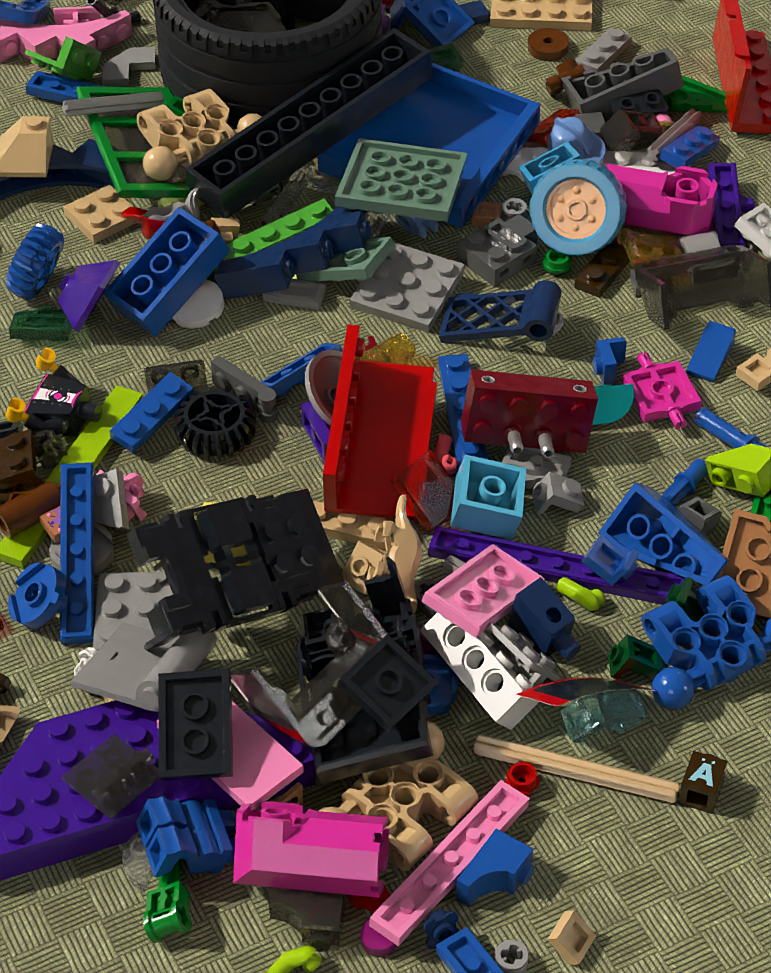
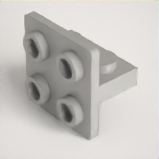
M492 622L488 625L487 629L495 635L494 640L496 642L492 646L498 652L500 650L512 659L515 663L512 669L517 675L523 674L534 687L542 684L546 678L553 681H559L562 678L554 670L557 664L541 652L539 654L533 649L535 643L525 634L515 632L506 624L502 628Z

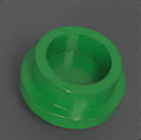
M551 249L543 258V267L549 273L563 274L571 268V258L564 253H558Z

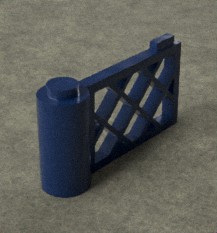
M543 280L537 282L533 289L478 295H473L471 292L449 297L439 333L440 342L523 335L534 341H547L553 335L562 295L561 288L555 282ZM516 301H524L516 308L510 306ZM487 304H496L487 311L482 309ZM468 306L459 314L455 312L456 307ZM502 310L508 312L498 320L494 318ZM474 313H478L480 315L471 322H468L466 320ZM515 318L519 320L518 325L505 326ZM486 321L491 323L486 328L477 329V327H479ZM459 323L463 325V327L457 331H450V329H452Z

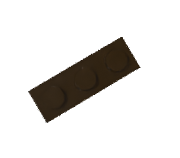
M618 233L611 243L598 251L575 279L574 288L600 298L639 251L640 241Z

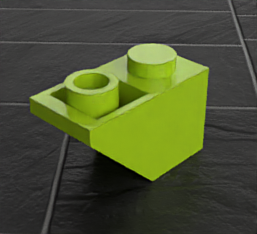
M748 444L708 456L705 459L713 485L764 497L771 490V448Z

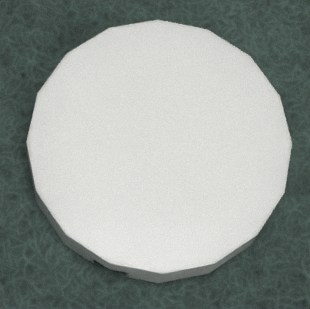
M205 279L171 320H174L180 327L190 329L209 325V321L214 318L217 319L224 309V298L221 289L217 284Z

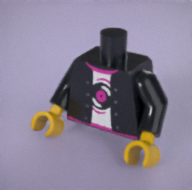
M48 347L43 349L42 356H37L36 367L41 371L50 370L52 374H45L27 406L23 400L12 398L5 415L9 422L15 423L21 420L23 422L22 425L28 430L31 429L33 435H39L42 438L74 436L78 434L85 420L95 422L100 420L102 406L99 403L91 402L89 391L85 384L81 383L62 365L58 366L54 363L56 353Z

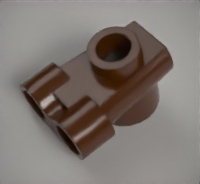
M575 58L568 59L556 67L559 74L545 79V86L549 95L552 97L564 90L561 78L571 76V79L584 76L583 72L585 69L583 65H578Z

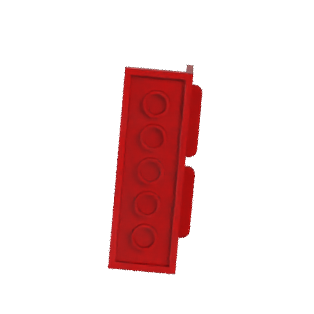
M720 0L712 40L722 89L726 92L725 104L730 129L732 132L771 134V59L765 33L756 30H744L738 0Z
M347 324L323 469L324 512L396 518L397 502L399 497L404 494L407 497V517L409 520H414L416 508L422 507L437 393V382H433L434 367L360 361V357H364L365 338H360V325Z

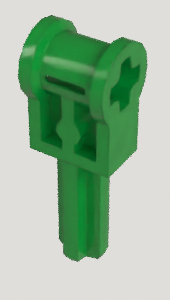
M181 859L176 862L171 872L159 877L157 889L147 892L143 925L148 938L153 943L161 942L164 936L176 932L185 934L191 930L192 922L189 913L190 893L180 882Z

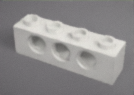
M438 612L420 629L432 646L498 724L512 730L539 703V701L516 695V693L530 689L534 685L523 674L517 675L512 667L515 663L506 653L501 650L498 652L492 646L496 641L487 631H484L475 638ZM465 636L463 643L460 645L461 639ZM484 658L482 666L479 667L480 661ZM504 680L502 688L498 691L499 684Z

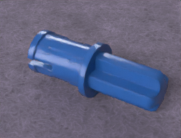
M699 458L695 459L684 472L678 473L674 477V482L663 492L662 496L674 507L688 494H693L697 489V484L709 474L705 461Z

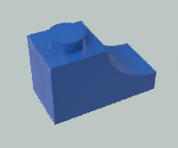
M496 828L458 877L456 900L469 907L477 898L490 892L507 891L513 895L520 884L526 885L534 873L535 866L532 864L533 848Z

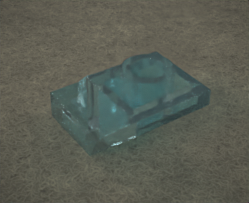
M636 689L612 690L584 696L560 710L569 739L576 743H579L603 727H607L620 735L647 719Z

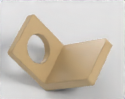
M358 541L342 572L345 583L362 594L367 595L364 581L367 579L368 569L370 566L376 568L378 561L383 562L386 552L374 545Z

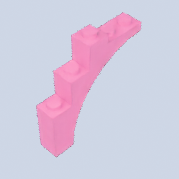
M123 10L105 18L70 25L24 24L0 19V63L20 53L31 61L32 57L25 54L26 49L54 60L59 56L65 37L103 51L133 36L131 14Z

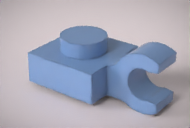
M395 215L396 222L411 234L417 232L421 238L427 237V228L432 229L434 232L438 231V222L423 218H405Z

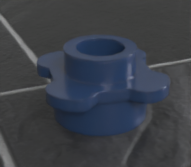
M438 910L427 916L423 929L428 935L426 940L428 948L436 949L438 943L460 931L456 926L458 915L455 912Z

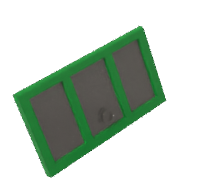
M79 86L76 88L78 99L157 91L162 92L165 98L164 105H167L173 98L169 88ZM147 109L85 115L119 198L188 197L191 191L185 167L182 164L178 165L174 176L166 181H156L145 173L143 158L146 152L153 147L139 130L137 114Z

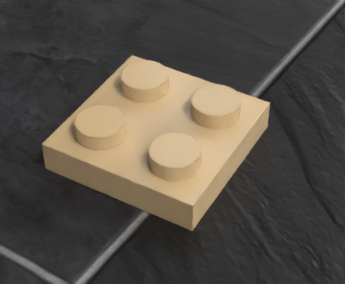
M111 185L63 206L64 215L93 243L137 223L121 217L125 209L134 206L125 198H119L116 190Z

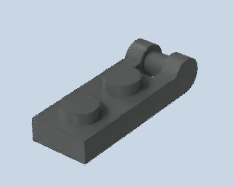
M221 356L211 361L212 381L218 389L223 387L226 392L235 390L237 396L244 395L245 399L251 402L253 410L259 413L260 419L263 422L271 423L277 419L278 413L275 406L277 398L276 392Z

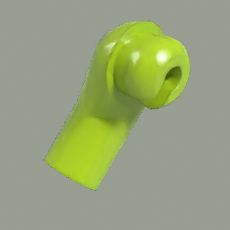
M567 577L561 578L557 583V591L588 611L599 610V606L605 603V595L601 590L593 589L590 591Z
M306 945L285 951L265 973H290L294 968L301 965L306 972H313L319 967L322 959L315 953L316 949L314 947Z

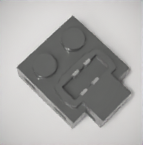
M520 214L506 222L501 218H497L457 241V259L490 285L496 287L536 263L538 235L532 223Z

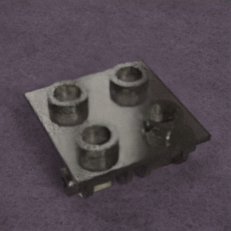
M114 734L65 773L61 779L105 816L112 819L159 779V769L151 764L155 758L148 749L135 751Z

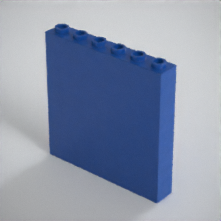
M432 63L434 77L317 156L318 171L342 180L359 138L468 153L467 164L447 223L462 229L472 216L475 208L483 201L540 124L541 104Z

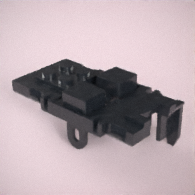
M308 488L280 494L277 497L271 495L257 499L255 495H249L245 499L240 497L183 510L175 515L170 513L159 520L160 524L153 522L140 525L127 533L139 567L149 562L160 560L153 567L155 571L163 569L166 579L160 582L161 588L170 586L173 595L162 598L158 602V606L146 613L155 637L145 643L144 649L165 645L178 636L199 631L198 628H201L202 634L205 635L290 611L300 603L313 600L315 596L334 592L346 586ZM244 545L247 554L241 557H233L231 549ZM209 551L213 553L216 563L205 562L204 557L209 555ZM248 561L251 562V565L241 568L237 567V564H243ZM209 570H219L221 581L219 582L218 577L211 578ZM268 607V610H264V611H260V612H257V613H253V614L247 615L248 613H250V612H252V611H256V610H260V609H263V608Z
M390 557L386 558L390 574L364 581L373 608L368 604L365 605L366 610L354 612L353 608L348 609L349 614L338 617L333 607L301 615V626L299 627L300 642L296 645L302 714L308 734H310L311 748L314 749L316 774L320 784L433 756L427 720L430 719L427 706L431 704L430 695L424 698L388 733L337 684L339 679L378 644V642L356 633L352 625L383 637L388 634L426 670L419 625L416 616L413 615L411 601L407 598L397 565ZM308 683L310 686L312 703L309 702Z

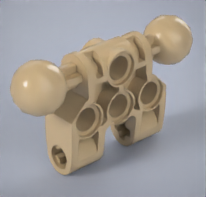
M211 89L184 97L183 108L185 113L182 116L175 115L163 104L139 112L137 114L139 130L153 147L146 152L143 158L145 173L156 181H166L174 176L178 165L182 164L187 168L262 116L247 114L240 118L236 129L232 130L228 125L230 109Z
M428 721L427 725L433 756L363 773L353 786L342 794L341 800L343 804L339 808L324 807L319 810L323 812L388 817V824L386 828H389L390 833L388 862L403 871L410 870L433 846L430 834L417 823L420 815L428 813L443 823L453 826L479 800L478 794L472 785L437 760L444 750L445 739L440 728Z

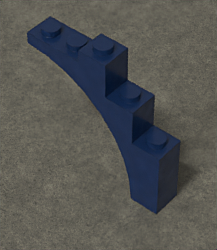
M89 138L73 153L53 144L47 177H0V200L25 191L44 187L67 185L88 186L99 189L111 185L114 189L115 187L96 141ZM118 161L127 183L144 182L141 161Z
M337 206L321 221L286 241L251 254L222 260L214 276L218 287L223 293L224 300L288 289L295 274L326 269L334 254L345 253L359 248L365 249L366 240L371 237V226L369 221L366 220L370 211L348 210Z

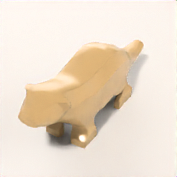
M402 494L398 499L396 507V525L393 521H384L383 524H379L376 528L374 542L381 543L384 540L386 553L384 554L383 562L378 561L376 568L369 567L366 580L390 574L386 560L387 557H390L397 565L407 598L411 601L414 615L418 603L414 579L422 557V545L418 534L407 517V497Z

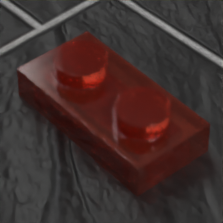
M559 109L540 122L527 142L547 145L548 137L555 125L554 120L557 117L560 119L575 117V114H580L579 109Z

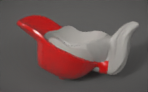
M193 189L185 203L176 202L164 208L151 207L149 210L130 207L122 212L121 217L139 223L142 235L150 240L178 207L198 220L200 219L197 199L199 189Z

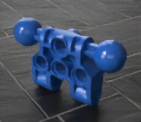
M725 575L696 590L698 604L705 614L698 622L692 621L675 601H670L642 615V626L651 643L666 665L673 666L660 671L652 682V689L656 690L652 691L653 697L662 708L672 711L683 709L692 701L695 689L701 687L704 690H710L724 682H733L739 675L763 664L766 661V654L771 652V618L765 622L762 634L757 636L752 629L757 609L729 575ZM705 632L712 634L714 637L707 635ZM677 645L683 646L687 650H682ZM724 659L730 660L733 664L726 662Z

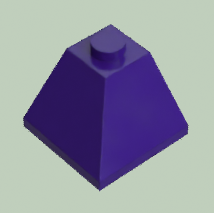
M111 260L81 265L77 267L73 275L67 273L58 287L63 290L58 302L74 330L79 332L118 269L119 261Z

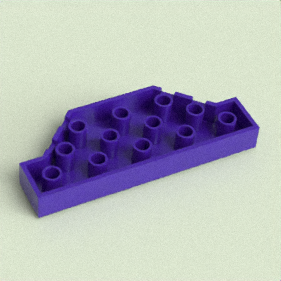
M114 700L38 722L0 775V881L141 838L136 821L148 799L164 796L169 801L179 799L180 804L190 800H197L203 803L205 799H215L220 810H234L240 808L241 805L212 778L161 781L159 779V729L157 728L159 711H150ZM292 706L261 715L290 729H293L294 726L306 741ZM244 711L303 764L304 773L271 798L285 794L297 782L302 784L303 788L316 785L314 758L308 744L289 736L259 716Z

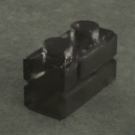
M618 110L611 117V121H607L600 128V133L604 137L605 145L613 151H646L653 141H656L664 133V129L651 112Z

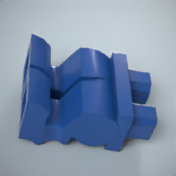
M164 796L147 800L136 824L144 848H147L146 854L154 878L171 872L179 859H185L189 873L193 874L210 871V873H220L226 863L234 862L235 837H228V834H231L235 827V817L232 810L218 809L215 799H205L203 803L197 800H190L181 804L179 799L169 801Z

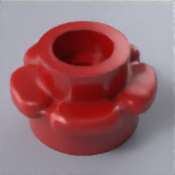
M526 762L513 764L506 773L507 779H505V783L524 795L531 794L532 790L537 789L540 784L536 769Z

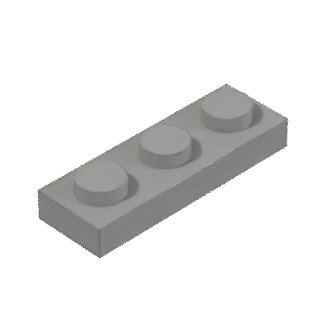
M609 28L576 59L577 64H582L585 71L594 69L595 73L604 71L609 64L631 45L632 35L624 33L620 29Z

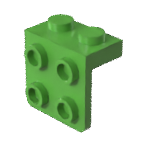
M65 37L57 61L26 49L25 54L32 57L31 63L71 79L80 80L82 77L91 81L95 69L99 65L102 52L74 39Z

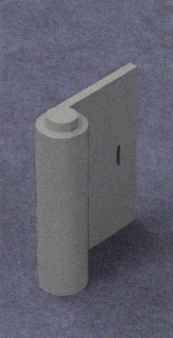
M122 623L71 680V687L158 712V674L195 671L215 647L216 635L214 632L203 635L201 628H198L199 631L179 636L178 639L174 638L165 645L144 649L145 643L155 637L153 631Z

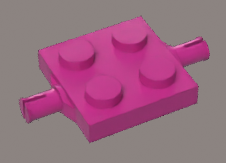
M642 352L639 353L637 360L641 368L623 373L622 383L634 384L633 403L643 422L670 418L676 430H680V427L684 429L687 426V421L682 414L700 410L702 400L679 361L655 364L652 362L648 352H644V355Z

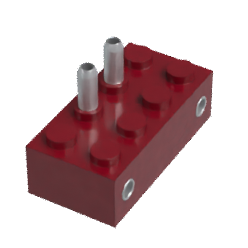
M471 369L461 418L464 442L510 446L511 452L516 455L523 451V447L541 449V453L545 457H551L554 450L586 453L598 402L593 382Z

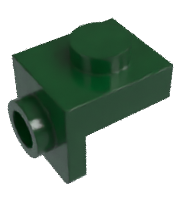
M687 576L680 585L675 583L671 587L666 601H675L692 621L698 622L705 614L698 604L696 593L690 591L694 579Z

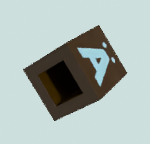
M693 751L681 783L678 804L713 814L724 783L728 761L712 754Z

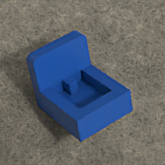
M624 337L596 341L595 358L592 361L593 371L595 375L600 376L602 385H615L617 363L625 361L627 342Z
M600 535L581 562L612 586L621 577L627 580L638 566L634 561L640 551L634 548L626 555L608 539Z

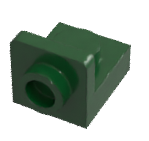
M628 634L618 645H614L608 654L611 678L616 680L627 669H631L635 673L654 679L663 670L662 657L655 647Z

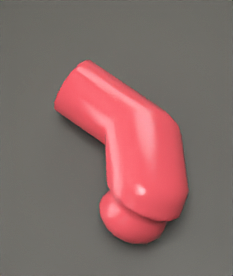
M440 434L438 435L431 461L440 473L451 475L457 471L458 465L457 459L449 453L453 438Z

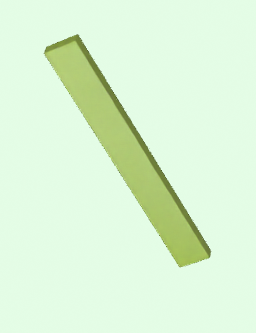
M116 385L101 405L102 415L98 422L90 421L45 483L51 481L55 485H61V464L93 462L95 469L115 442V440L110 438L109 430L144 398L143 393ZM40 522L9 539L4 536L0 542V561L23 568L48 534Z

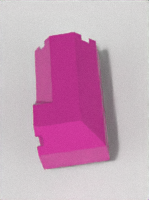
M606 164L608 170L614 172L616 178L621 181L622 188L626 193L627 211L623 225L680 236L711 231L718 183L714 179L711 182L708 179L709 174L704 169L680 166L675 168V173L668 175L669 171L659 173Z
M272 801L260 802V809L251 810L252 803L243 804L237 810L233 884L380 897L383 892L385 880H378L379 872L387 871L390 836L389 828H386L388 817L323 812L308 809L303 814L302 805Z

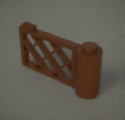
M37 476L36 479L8 487L13 488L11 492H0V502L7 501L0 506V530L9 539L39 523L40 515L60 506L61 485H55L51 481L45 483ZM22 487H34L28 491H20Z

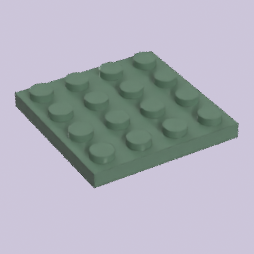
M359 138L336 192L335 206L344 207L348 210L359 209L372 211L376 214L388 213L405 218L416 217L433 222H447L467 164L468 153Z

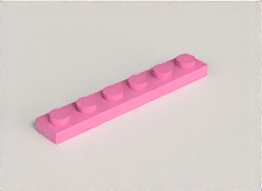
M500 780L373 913L369 920V926L399 946L457 884L458 877L494 830L497 828L505 832L528 808L530 798Z

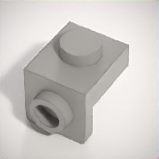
M550 471L540 482L536 483L532 491L535 512L543 514L551 504L578 513L585 506L581 483Z

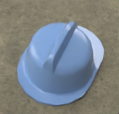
M557 117L554 120L555 125L547 140L548 148L552 150L568 142L580 154L582 159L593 160L600 164L606 152L603 140L590 130L581 119L576 117L560 119Z

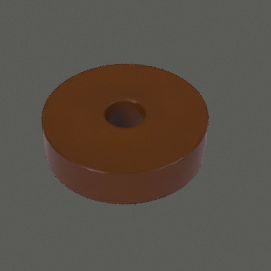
M543 28L532 32L528 37V52L536 59L555 61L563 58L568 53V36L560 30Z

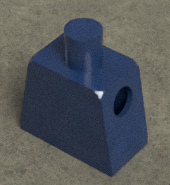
M541 577L516 594L508 626L517 633L522 632L535 643L533 649L539 654L542 652L549 657L555 651H558L566 660H569L581 648V645L570 635L575 622L574 615Z

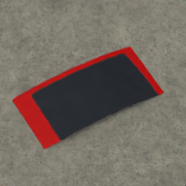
M587 677L563 679L540 684L516 693V695L553 706H560L580 697L606 691L627 689L656 690L614 679Z

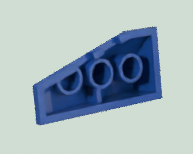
M636 482L598 532L599 535L604 536L626 555L632 549L637 548L640 551L637 559L686 578L688 576L694 579L695 582L703 585L714 581L729 562L669 501L652 487Z

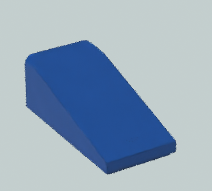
M709 321L686 369V374L714 382L734 346L736 330L732 327Z

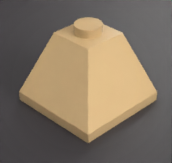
M22 116L0 136V177H47L54 144L50 117Z

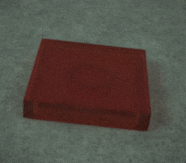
M431 449L390 479L399 494L406 495L407 505L427 532L452 513L455 483Z

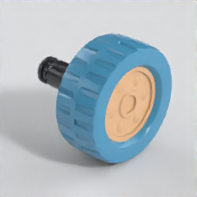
M576 159L562 162L548 170L533 189V195L529 204L532 226L536 230L538 237L544 241V244L558 253H564L568 256H584L595 253L614 240L625 222L627 197L622 188L623 185L616 178L614 172L608 170V167L603 164L600 165L596 161Z

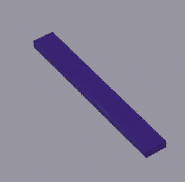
M440 526L435 527L428 547L429 557L446 560L451 555L467 563L487 547L494 544L545 578V581L558 583L561 578L567 577L589 590L598 589L603 593L661 605L668 603L666 597L671 587L675 583L680 585L685 580V577L637 567L627 580L621 577L611 586L581 562L584 558L582 555Z

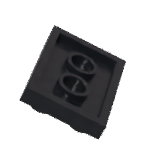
M230 669L159 673V779L161 781L233 777L232 681Z

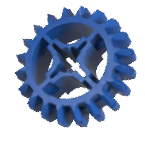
M39 223L31 228V231L26 234L25 239L21 241L19 248L16 249L11 265L8 267L9 271L6 275L7 289L13 292L14 295L27 300H31L38 295L48 282L51 274H53L61 257L64 244L63 234L58 232L56 228L43 223Z

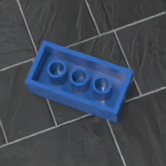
M178 207L103 294L115 310L156 337L230 250L217 231Z

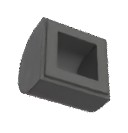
M698 496L678 508L705 537L710 535L716 528L722 514L719 509Z

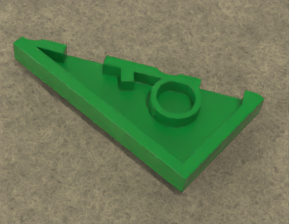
M683 75L684 87L663 96L670 112H688L690 109H694L696 112H727L725 91Z

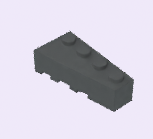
M668 48L634 57L632 63L626 64L619 61L609 64L610 69L597 73L594 72V69L584 71V76L571 79V76L561 78L568 103L576 114L602 112L605 122L614 117L609 105L612 98L659 89L662 96L684 87L678 60Z

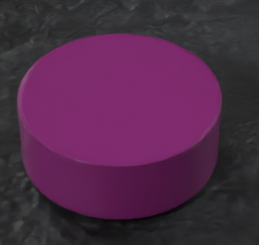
M369 920L363 925L361 929V945L368 954L382 957L389 955L395 950L397 945L371 928Z

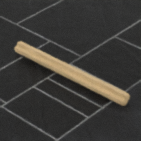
M478 735L474 744V753L476 755L512 764L526 762L537 770L671 803L676 802L680 787L674 781L485 735Z

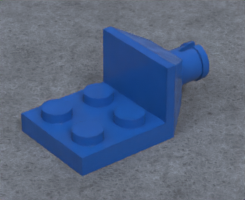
M394 0L395 2L390 7L391 30L393 28L398 30L410 20L440 52L471 29L475 23L454 0Z

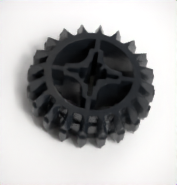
M210 387L208 392L198 390L197 396L188 395L186 401L180 402L179 409L175 410L174 432L176 433L179 445H183L186 452L193 451L195 457L202 454L205 455L207 460L211 456H217L221 459L222 455L225 454L232 457L235 450L243 452L244 445L251 444L252 437L255 436L256 414H254L251 402L247 401L244 395L237 396L235 390L225 392L223 387L219 391H213Z

